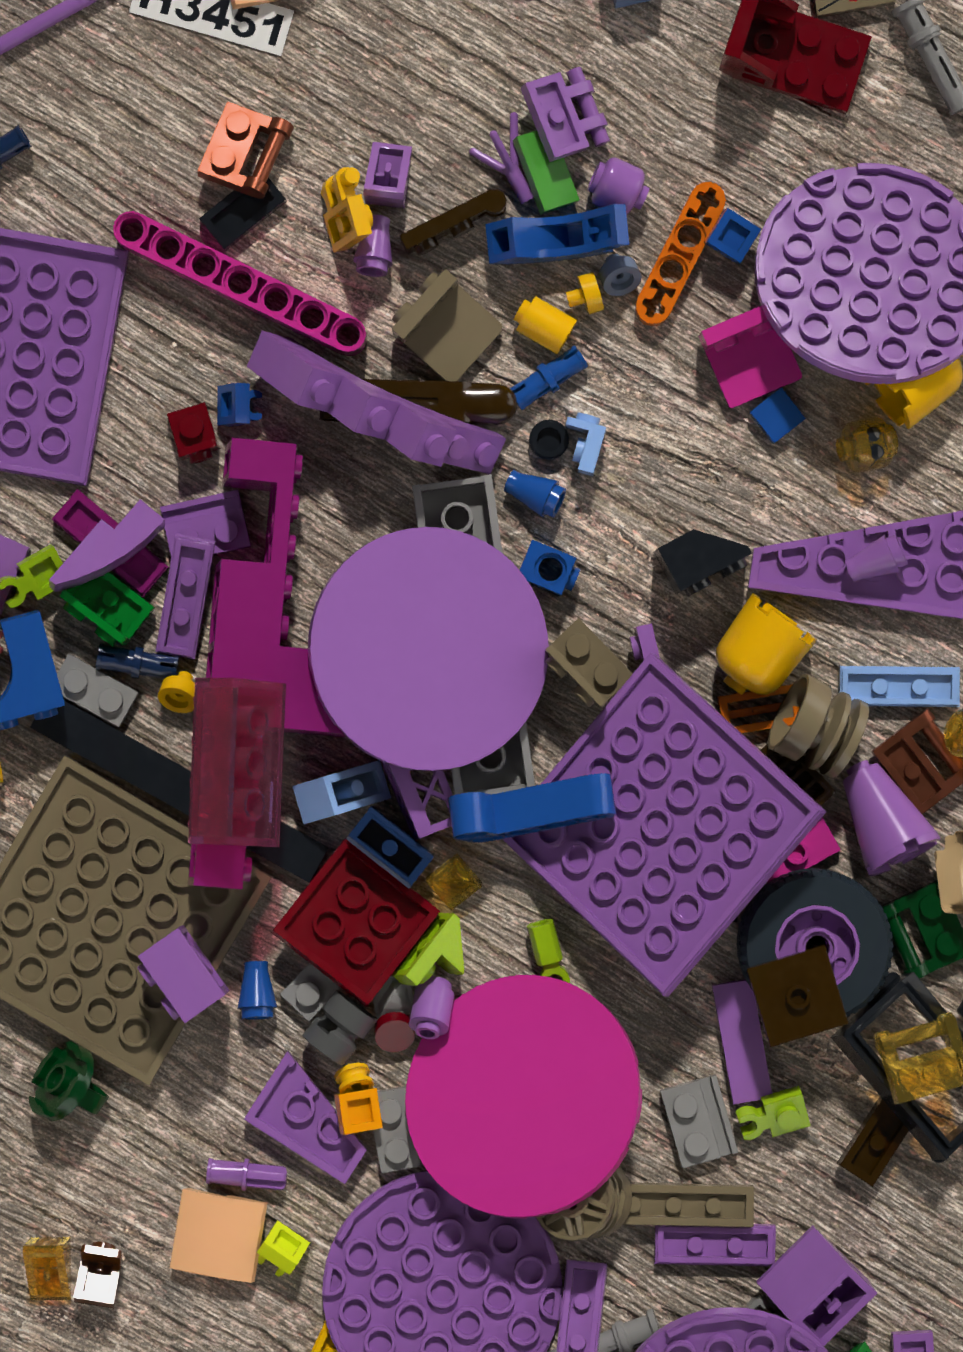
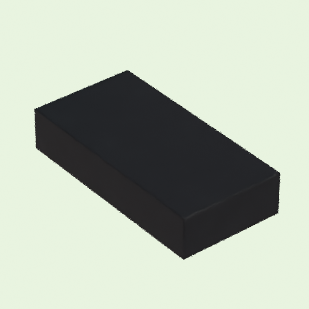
M269 177L266 182L269 187L263 199L234 190L199 218L224 251H227L287 202L286 198Z

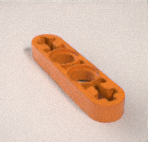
M702 182L691 192L637 299L635 312L643 324L658 326L664 323L682 292L705 246L704 242L717 223L725 206V193L716 183ZM710 191L715 194L713 201L718 206L717 208L710 206L702 219L710 221L709 226L706 227L699 219L687 217L686 214L688 211H691L696 216L701 205V201L696 198L697 195L705 196ZM690 225L698 229L701 236L698 245L685 247L680 243L678 232L684 226ZM667 261L677 262L682 268L683 275L675 283L666 282L660 275V267ZM654 281L662 289L674 291L675 293L672 298L668 294H664L660 302V307L664 310V313H655L651 318L645 315L647 308L642 303L644 300L651 302L658 289L650 288L651 283Z

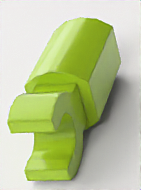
M544 919L528 924L527 930L536 965L543 967L539 976L550 977L553 974H557L562 977V981L570 983L568 971L559 964L563 956L553 919Z

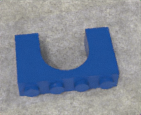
M35 610L1 619L0 626L10 659L11 674L8 685L0 696V730L19 725L18 718L33 714L35 720L58 715L57 708L65 706L40 611Z

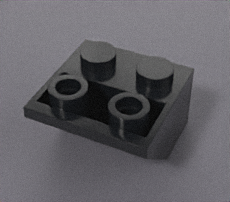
M694 529L654 551V555L675 594L685 591L687 597L711 585L708 577L720 572L721 576L725 578L747 566L744 558L752 554L747 545Z

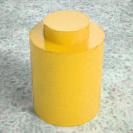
M535 296L532 302L525 299L513 319L519 323L516 329L517 332L557 355L577 323L575 318Z

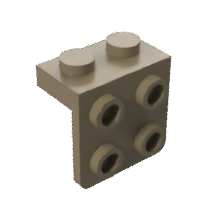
M445 268L440 275L433 272L422 283L418 290L423 294L413 305L406 302L395 313L392 320L396 324L392 327V332L394 336L445 381H458L502 332V324L458 285L457 278Z

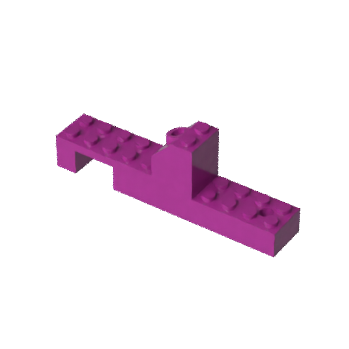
M232 437L225 447L222 487L270 491L264 562L221 559L215 565L188 885L243 889V881L250 882L252 857H245L246 842L254 840L256 818L249 816L250 801L257 800L259 789V776H252L253 761L260 760L262 753V736L256 735V730L346 737L333 724L318 698L312 672L309 668L308 649L280 646V642L283 643V640H287L289 629V616L282 615L283 603L290 600L292 592V575H286V565L290 562V559H294L296 535H289L290 523L297 519L299 510V495H292L293 483L296 484L297 479L301 478L303 456L296 455L297 444Z

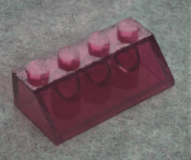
M195 678L188 844L280 847L286 683L240 678Z

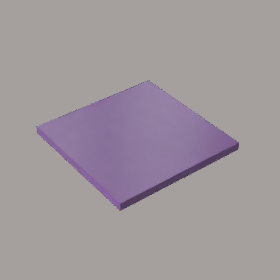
M0 228L1 472L88 486L130 253L128 250Z
M650 652L541 783L546 784L591 774H610L616 815L606 819L505 838L503 840L663 996L669 997L823 817L826 811L656 654Z

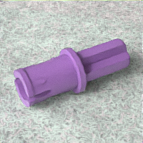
M213 1158L208 1160L207 1184L242 1186V1191H246L247 1187L283 1190L286 1186L287 1169L284 1166L250 1163V1160L246 1158L244 1162L214 1160Z

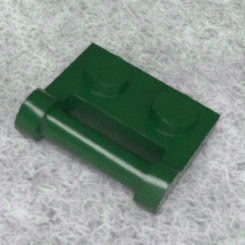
M938 880L881 905L891 927L892 939L906 967L903 971L904 974L914 972L920 979L963 958V928L957 914L945 913L942 910ZM907 908L930 955V958L922 962L919 960L899 915V912Z

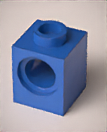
M532 540L520 571L529 584L561 597L564 589L572 591L581 569L574 567L576 557ZM555 559L560 563L562 573L558 579L547 581L540 576L538 568L543 560Z

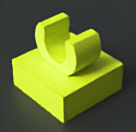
M277 1220L257 1251L259 1254L258 1263L262 1265L267 1259L278 1267L275 1273L276 1276L280 1277L285 1272L290 1275L310 1242Z

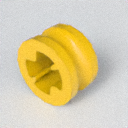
M357 1062L338 1069L335 1072L334 1078L336 1083L339 1084V1093L373 1088L374 1082L369 1077L370 1070L368 1065Z

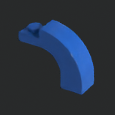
M612 204L582 213L556 217H510L485 224L489 264H531L572 260L614 252V248L630 245L626 204Z

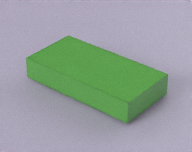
M537 130L517 136L512 140L540 215L576 204L580 200L565 159L561 158L549 162Z

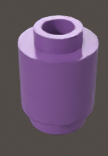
M431 976L425 983L416 986L409 1026L419 1037L436 1039L448 1032L454 1001L452 984L448 980Z

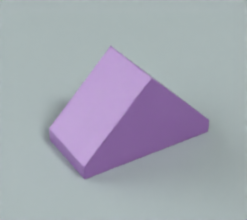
M380 142L372 143L363 191L365 204L405 209L412 146Z

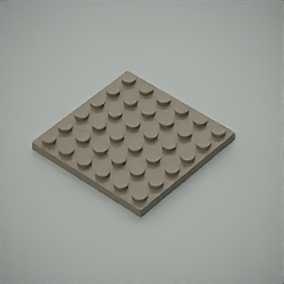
M64 756L0 863V998L149 1086L186 1023L180 1017L174 1020L161 1003V1000L166 996L157 983L151 987L145 981L137 966L142 964L138 956L175 929L184 925L217 972L272 877L252 865L250 882L243 881V889L188 885L192 830L78 762Z

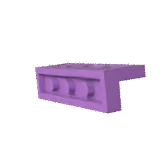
M381 761L411 837L414 840L421 839L451 826V818L431 825L425 812L430 795L445 801L449 811L448 797L453 794L443 770L433 771L428 787L413 782L410 775L411 769L400 768ZM436 781L441 793L433 790ZM417 790L425 793L422 802Z

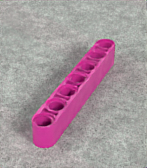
M124 212L114 222L113 232L119 244L125 250L341 355L355 356L362 352L366 346L367 334L362 322L331 305L138 212ZM130 223H140L143 226V234L140 239L132 242L126 241L123 238L124 228ZM166 240H174L179 243V252L171 259L159 256V247ZM204 257L212 258L216 264L212 274L208 276L197 275L194 269L196 262ZM241 274L249 276L252 284L247 292L237 294L231 291L230 284L235 276ZM273 292H282L287 295V305L280 311H271L266 307L268 296ZM310 309L319 310L324 315L323 323L314 329L306 328L302 324L304 313ZM344 327H355L360 332V337L356 344L344 346L338 342V333Z

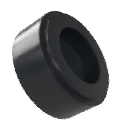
M543 420L537 423L531 430L529 445L532 452L540 459L548 461L558 459L568 448V432L558 421Z

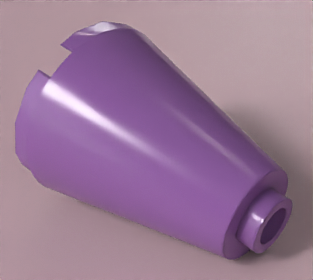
M864 760L846 770L848 777L843 780V785L864 866L869 876H876L892 869L888 863L890 865L900 862L905 864L938 844L937 841L941 838L937 831L878 763L870 765L868 760Z

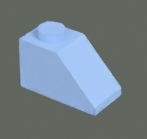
M380 760L292 786L303 824L332 817L391 798Z

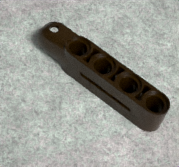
M362 379L417 405L471 425L505 424L513 418L518 405L513 390L502 384ZM320 411L319 420L340 422L328 412Z

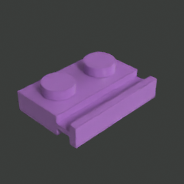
M239 490L160 507L162 517L165 519L164 528L171 556L176 534L216 541L214 555L251 547Z

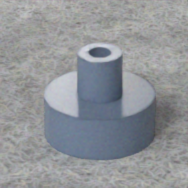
M618 254L609 255L599 271V279L605 292L612 296H622L632 292L640 284L642 278L635 260L629 256H619Z

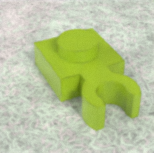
M50 544L16 563L21 572L17 577L4 576L0 578V590L9 585H13L16 588L14 597L5 601L9 608L21 605L26 598V594L30 591L37 600L54 591L49 587V579L63 562L53 545Z
M799 1085L762 1096V1107L743 1106L735 1111L739 1123L752 1121L749 1125L740 1127L744 1140L755 1139L766 1129H770L772 1137H776L811 1126Z

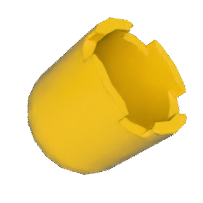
M958 358L947 367L920 379L893 384H874L881 395L875 401L897 426L900 427L905 423L906 428L910 429L960 388L963 380L961 361Z
M754 593L749 597L716 648L717 663L727 674L723 682L741 695L746 690L759 695L775 692L817 641L808 632L804 637H801L804 632L796 627L797 623L767 601L761 608L759 605L762 600Z

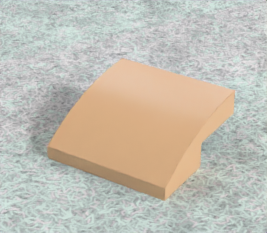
M193 1188L182 1189L170 1268L227 1280L255 1282L259 1257L257 1251L261 1246L268 1203L235 1195L224 1196Z

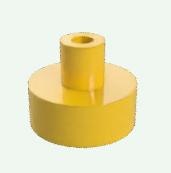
M590 272L577 276L580 288L565 292L569 307L585 304L588 315L603 311L604 305L594 273Z
M180 671L178 675L168 676L163 679L158 692V700L168 710L177 713H189L196 708L201 693L200 688L192 681L193 676L191 673Z

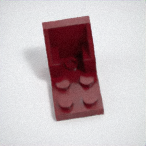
M741 0L719 70L732 78L846 115L872 36L797 12L799 4L793 0Z

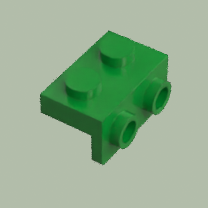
M110 572L67 590L63 589L59 595L66 601L62 607L80 622L85 617L98 626L94 633L111 646H114L117 641L122 645H127L155 609L153 605Z

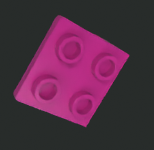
M762 306L701 331L698 336L726 403L731 409L799 381L802 378V373L791 348L787 346L773 329Z

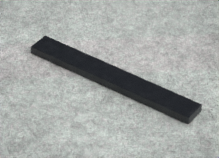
M65 700V706L57 708L58 715L41 720L34 719L30 728L193 818L197 774ZM250 804L249 816L256 818L255 835L253 841L246 842V848L310 883L329 847Z

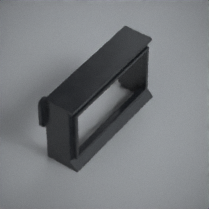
M890 972L885 978L883 986H880V991L875 994L872 1001H868L867 1005L848 1021L849 1024L843 1025L831 1038L930 1155L932 1161L942 1163L963 1144V1122L945 1137L859 1033L903 993L962 1064L963 1031L914 972L901 975Z

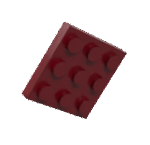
M345 837L271 933L367 1007L433 922L440 910L412 888L402 884Z

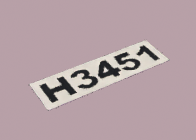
M132 0L129 12L278 56L282 55L294 10L270 3L232 9L231 0Z

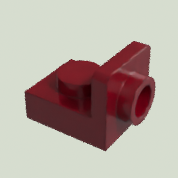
M205 402L167 414L178 449L179 459L182 461L189 459L190 465L213 458L212 451L219 450L220 447Z

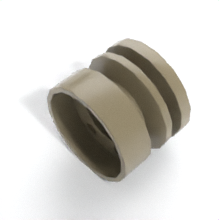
M803 674L791 686L775 715L769 732L768 748L794 761L798 760L806 752L805 766L812 770L819 768L820 774L833 779L847 766L862 739L868 722L869 706L868 703L860 699L851 700V696L845 692H840L831 700V685L808 674ZM793 706H799L800 710L793 724L788 726L783 721V718L794 717Z
M619 1166L613 1175L585 1200L561 1212L546 1214L536 1218L542 1228L556 1238L579 1241L608 1237L621 1228L630 1214L633 1198L630 1181Z

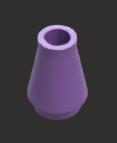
M372 215V234L359 242L353 261L356 263V271L358 273L371 277H383L387 275L388 268L393 265L389 230L390 219L382 215Z
M883 535L855 556L845 560L853 582L900 572L899 568L908 564L896 535L888 538Z

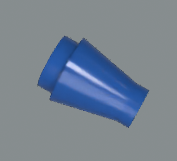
M513 470L506 481L504 492L518 499L541 517L548 515L554 518L563 503L566 488L559 486V481L523 474Z
M268 961L244 962V974L237 1007L238 1010H241L242 1019L260 1020L274 1018L273 1009L277 1008L268 971Z

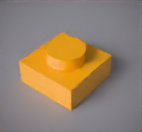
M377 1088L334 1094L341 1135L383 1128Z

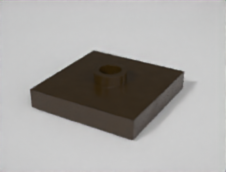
M825 945L746 968L770 1047L849 1024Z

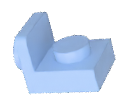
M579 412L576 418L567 417L565 428L587 434L586 440L578 438L572 461L579 463L578 473L593 476L606 427L599 425L600 418Z

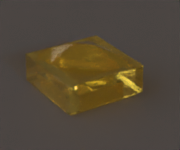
M457 853L426 877L428 885L451 911L482 887V881Z

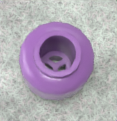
M613 157L606 163L601 161L598 163L587 191L592 193L594 205L601 208L612 204H626V214L628 215L633 207L639 210L642 208L650 188L643 185L645 174L641 168Z

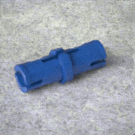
M574 345L548 364L541 363L536 367L537 371L513 387H510V389L513 390L518 406L522 411L548 392L555 393L558 391L560 384L586 369L588 364Z

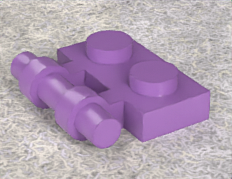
M576 67L566 72L571 84L570 86L566 87L561 72L527 82L520 88L549 162L586 150L589 147V143L585 134H591L595 147L610 142L605 129L608 123L604 113L599 114L592 96L595 90L591 80H586L581 67ZM572 100H577L584 119L579 120Z

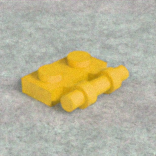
M353 167L341 168L333 176L325 180L322 185L321 196L327 208V212L323 214L333 253L349 250L372 234V212L367 204L364 205L362 194H355L354 189L358 186L360 173Z

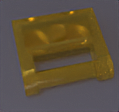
M952 1012L938 1015L935 1021L892 1033L884 1030L874 1034L875 1046L883 1062L894 1104H901L963 1086V1041L956 1018ZM938 1036H943L947 1047L902 1060L898 1058L896 1048Z

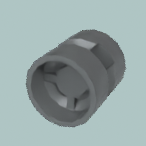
M336 990L323 1007L324 1017H316L302 1036L325 1056L344 1066L357 1049L355 1040L357 1038L364 1039L377 1022V1019L353 999Z

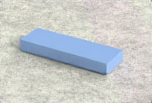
M839 666L838 694L845 692L851 696V700L860 699L868 703V706L960 707V667Z

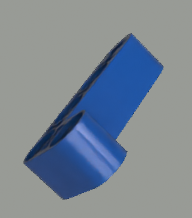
M607 773L585 775L492 795L483 792H468L448 797L453 838L473 843L495 841L606 819L616 815L611 775Z

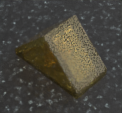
M31 1237L23 1245L22 1252L31 1301L71 1300V1237Z

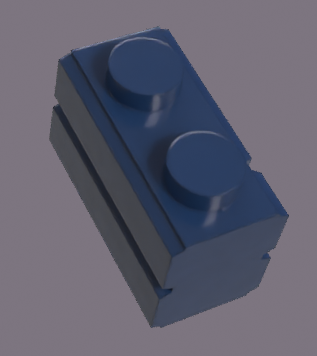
M373 806L369 808L346 838L408 888L413 885L435 856L391 820L389 821Z

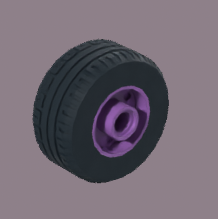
M808 868L780 875L759 890L748 906H746L740 918L741 921L736 937L737 958L742 974L751 989L746 968L806 950L807 941L816 935L822 938L823 945L826 947L847 1017L864 1008L868 1001H872L889 974L888 969L891 968V958L893 957L892 932H890L891 927L886 913H884L882 906L871 892L857 881L843 874L826 869Z

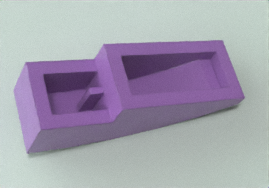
M141 499L115 529L101 519L49 579V587L58 592L63 589L79 586L110 572L146 547L164 528L165 519Z

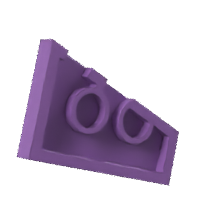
M287 1051L244 1120L343 1184H346L367 1151V1148L355 1133L340 1134L337 1110L292 1054Z

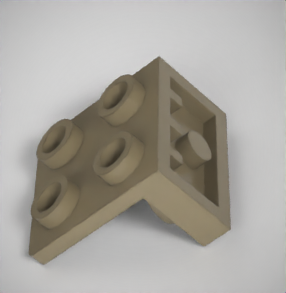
M580 618L545 649L549 656L545 661L548 667L560 679L567 675L577 685L572 692L588 708L593 704L598 708H602L633 674Z

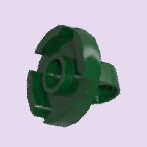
M72 1041L66 1042L67 1047L63 1050L58 1047L53 1048L41 1061L31 1082L37 1085L35 1097L29 1096L30 1107L33 1112L51 1122L62 1120L72 1113L77 1106L97 1115L109 1098L102 1089L91 1083L94 1071V1059L91 1052Z

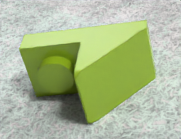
M439 913L392 974L402 985L418 986V984L425 983L436 969L435 962L449 974H464L460 918L454 913Z

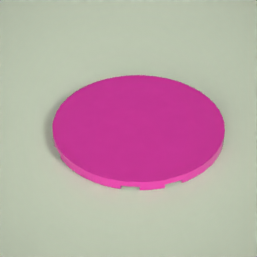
M515 975L491 980L476 986L453 1001L448 1032L436 1039L422 1038L413 1056L406 1084L405 1105L408 1129L414 1148L428 1173L444 1190L462 1203L479 1211L499 1217L526 1219L528 1217L555 1214L571 1208L596 1192L613 1175L628 1153V1146L632 1140L636 1124H639L642 1108L639 1062L634 1047L618 1019L606 1006L589 993L568 982L539 975Z

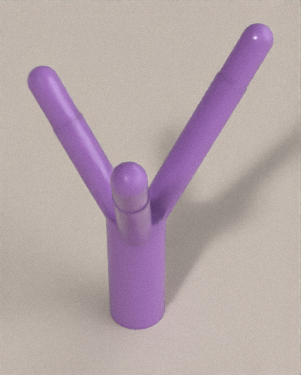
M512 112L510 114V156L498 133L495 130L490 132V137L503 164L476 148H471L469 153L481 162L504 174L520 203L523 204L532 199L533 194L519 168V157L512 141L518 136V114Z

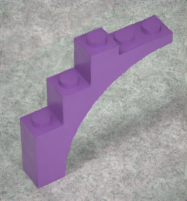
M262 330L247 364L250 370L295 404L328 412L353 432L384 439L411 460L440 467L443 463L491 474L506 441V438L498 432L445 416L364 381L330 363L289 337Z

